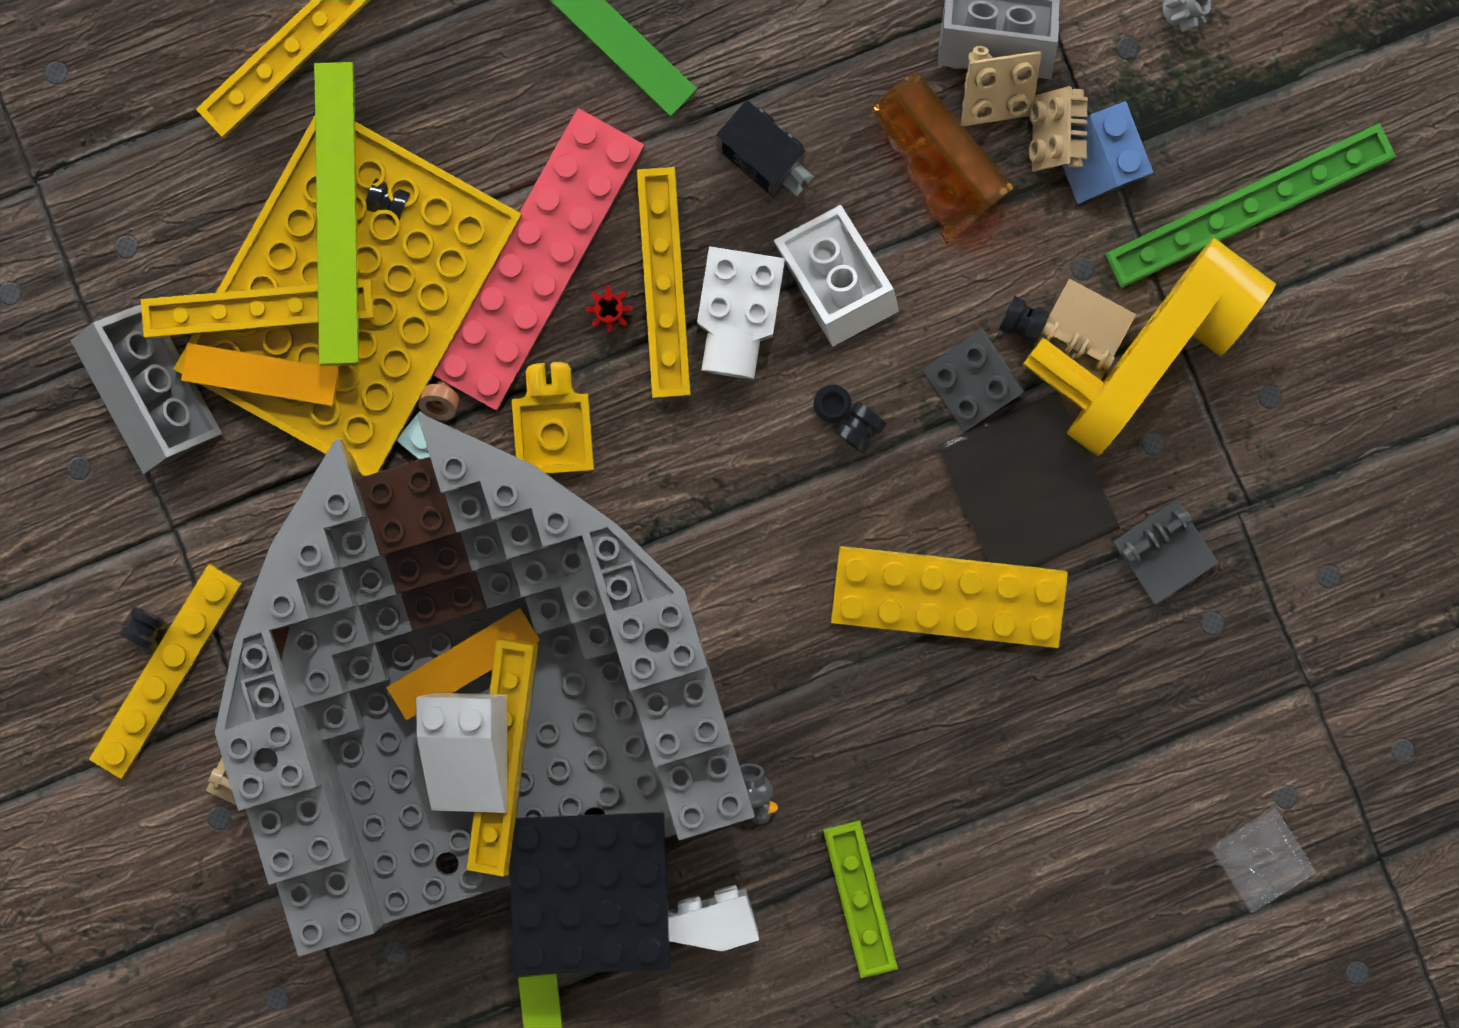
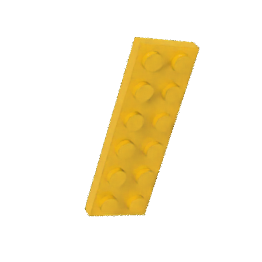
M839 546L831 623L1059 648L1068 573L1064 570Z

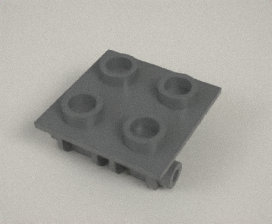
M980 329L922 369L964 432L1025 392L983 329Z
M1177 499L1113 541L1155 605L1219 563L1193 525L1191 515L1186 509L1183 510Z

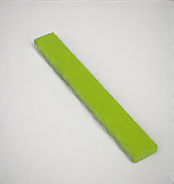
M353 62L314 63L320 366L359 365Z

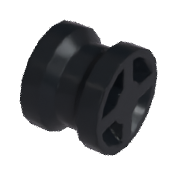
M133 607L130 612L131 621L128 626L122 628L120 635L144 648L155 650L158 644L156 637L160 631L165 630L168 623L156 615Z

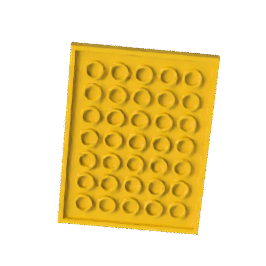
M315 116L216 293L318 284ZM355 122L358 280L370 279L372 281L375 319L359 320V365L328 366L340 369L334 407L208 385L202 386L324 454H327L336 439L343 440L347 450L356 461L359 471L362 475L367 476L380 472L397 442V438L402 433L417 406L424 388L431 381L437 366L522 214ZM376 178L379 179L375 184H373ZM386 182L391 202L394 199V192L399 189L411 193L405 203L400 219L389 210H377L376 212L367 210L365 200L372 185L377 187ZM386 214L391 215L395 221L388 219ZM319 324L194 334L188 342L320 365ZM187 345L173 370L181 374Z

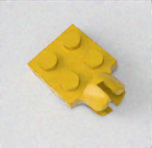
M545 363L528 366L525 372L526 395L522 398L512 399L516 457L536 466L545 474L594 470L589 394H580L574 391L571 368L568 363H551L552 384L546 383Z

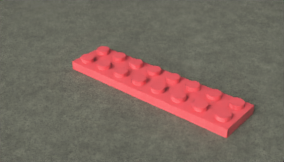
M577 108L519 212L522 214L433 376L498 411L644 149V144Z

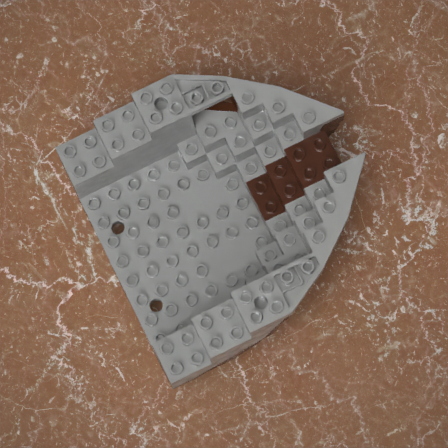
M418 414L417 416L430 457L363 477L356 461L347 450L344 441L336 439L269 548L233 643L215 728V736L238 811L246 809L268 884L276 883L298 957L374 934L384 923L511 885L510 865L509 873L504 877L467 870L474 812L431 810L417 741V714L406 720L386 687L520 607L541 641L536 643L538 644L516 817L585 815V812L592 807L601 808L605 814L665 812V836L669 837L677 834L679 840L755 817L685 590L618 524L536 466L423 414ZM492 670L453 693L489 694ZM449 852L456 856L458 868L454 873L445 874L439 870L437 859L440 854Z

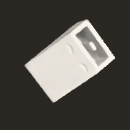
M731 885L714 891V898L701 901L700 896H694L679 901L678 909L669 911L670 941L717 951H725L758 941L759 932L746 888L738 890L736 885Z

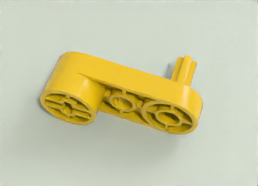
M1213 238L1184 272L1104 381H1101L1044 337L1033 349L1023 365L1082 409L1070 426L1067 434L1098 457L1123 429L1192 336L1221 357L1257 315L1274 290L1276 283L1216 238Z

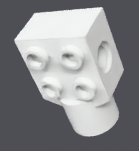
M709 246L697 325L707 332L701 371L729 377L754 379L760 341L773 337L785 258Z

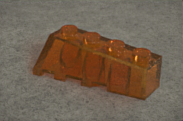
M917 71L892 87L871 108L894 151H900L907 163L905 171L911 182L917 181L927 201L923 204L931 217L934 215L937 217L943 228L940 235L946 245L1014 189Z

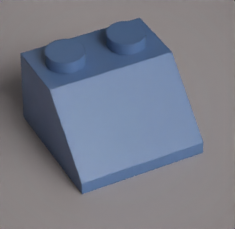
M1126 101L1082 118L1087 120V125L1071 126V130L1087 132V137H1071V139L1087 140V159L1083 160V167L1071 168L1067 167V165L1062 166L1077 205L1146 179L1153 173Z

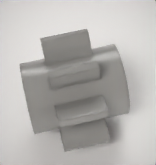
M1165 0L1163 3V12L1167 21L1173 26L1180 24L1181 31L1183 32L1205 24L1207 21L1204 15L1208 14L1211 9L1210 0Z

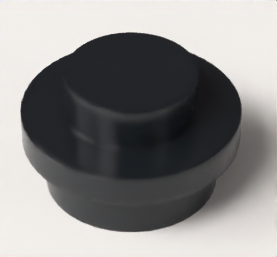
M827 385L821 388L815 395L814 410L823 421L829 423L840 422L850 413L852 406L851 397L843 387Z

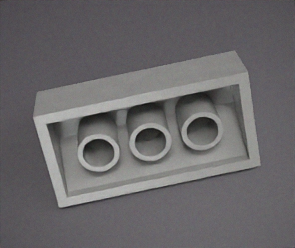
M141 304L91 323L70 340L143 474L177 460L222 434L196 384L181 381L182 374L173 370L180 355L171 338H144Z

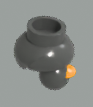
M752 763L742 764L740 768L755 817L750 820L756 824H764L778 810V805L770 801L774 793L772 782L764 776V769L761 766Z

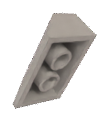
M944 0L937 65L949 66L953 69H968L969 53L976 46L988 48V53L992 58L1040 51L1041 60L1038 78L1051 79L1058 46L1060 0Z

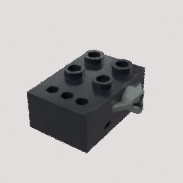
M746 99L716 134V149L773 199L784 186L798 197L803 190L801 185L804 182L808 184L815 177L802 166L806 152L803 148L804 146L789 132L786 131L785 133L779 128L768 113L758 106L755 107Z

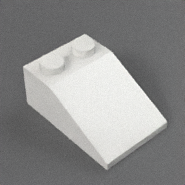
M841 205L774 240L781 256L785 258V263L812 314L832 347L899 312L892 285Z
M431 693L416 697L417 741L431 810L508 812L507 695Z

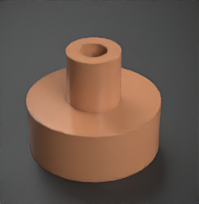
M439 380L437 384H430L424 388L419 400V408L430 418L448 420L453 418L456 413L459 396L451 389L452 386Z

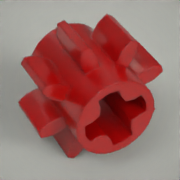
M607 285L606 294L599 296L595 292L591 293L596 302L594 306L586 307L585 311L596 314L597 318L592 323L594 328L598 327L602 322L607 325L608 333L612 334L613 325L618 322L622 326L627 327V323L622 317L624 312H632L633 307L629 305L623 306L621 301L627 295L625 291L620 292L616 296L612 294L610 285ZM606 301L608 304L614 301L618 302L615 307L618 315L615 318L607 315L605 318L601 317L600 315L603 313L600 305L602 302Z

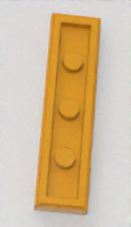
M187 343L181 381L334 407L340 369Z
M518 608L387 686L386 688L404 718L408 720L417 714L416 697L431 693H453L492 670L496 639L504 638L533 644L541 641L522 608Z

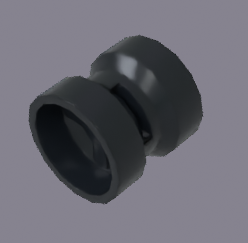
M376 178L373 184H375L379 179ZM386 182L377 187L372 185L365 200L367 210L371 212L389 210L400 219L405 203L411 193L399 189L394 192V199L391 202ZM386 214L388 219L395 221L391 215Z
M1014 296L998 330L1008 335L1012 333L1018 334L1023 342L1033 346L1047 320L1049 311L1040 307L1032 309L1027 306L1025 300Z
M857 402L851 409L850 421L842 422L835 430V433L856 450L865 454L871 446L869 438L875 434H880L887 423L862 403Z

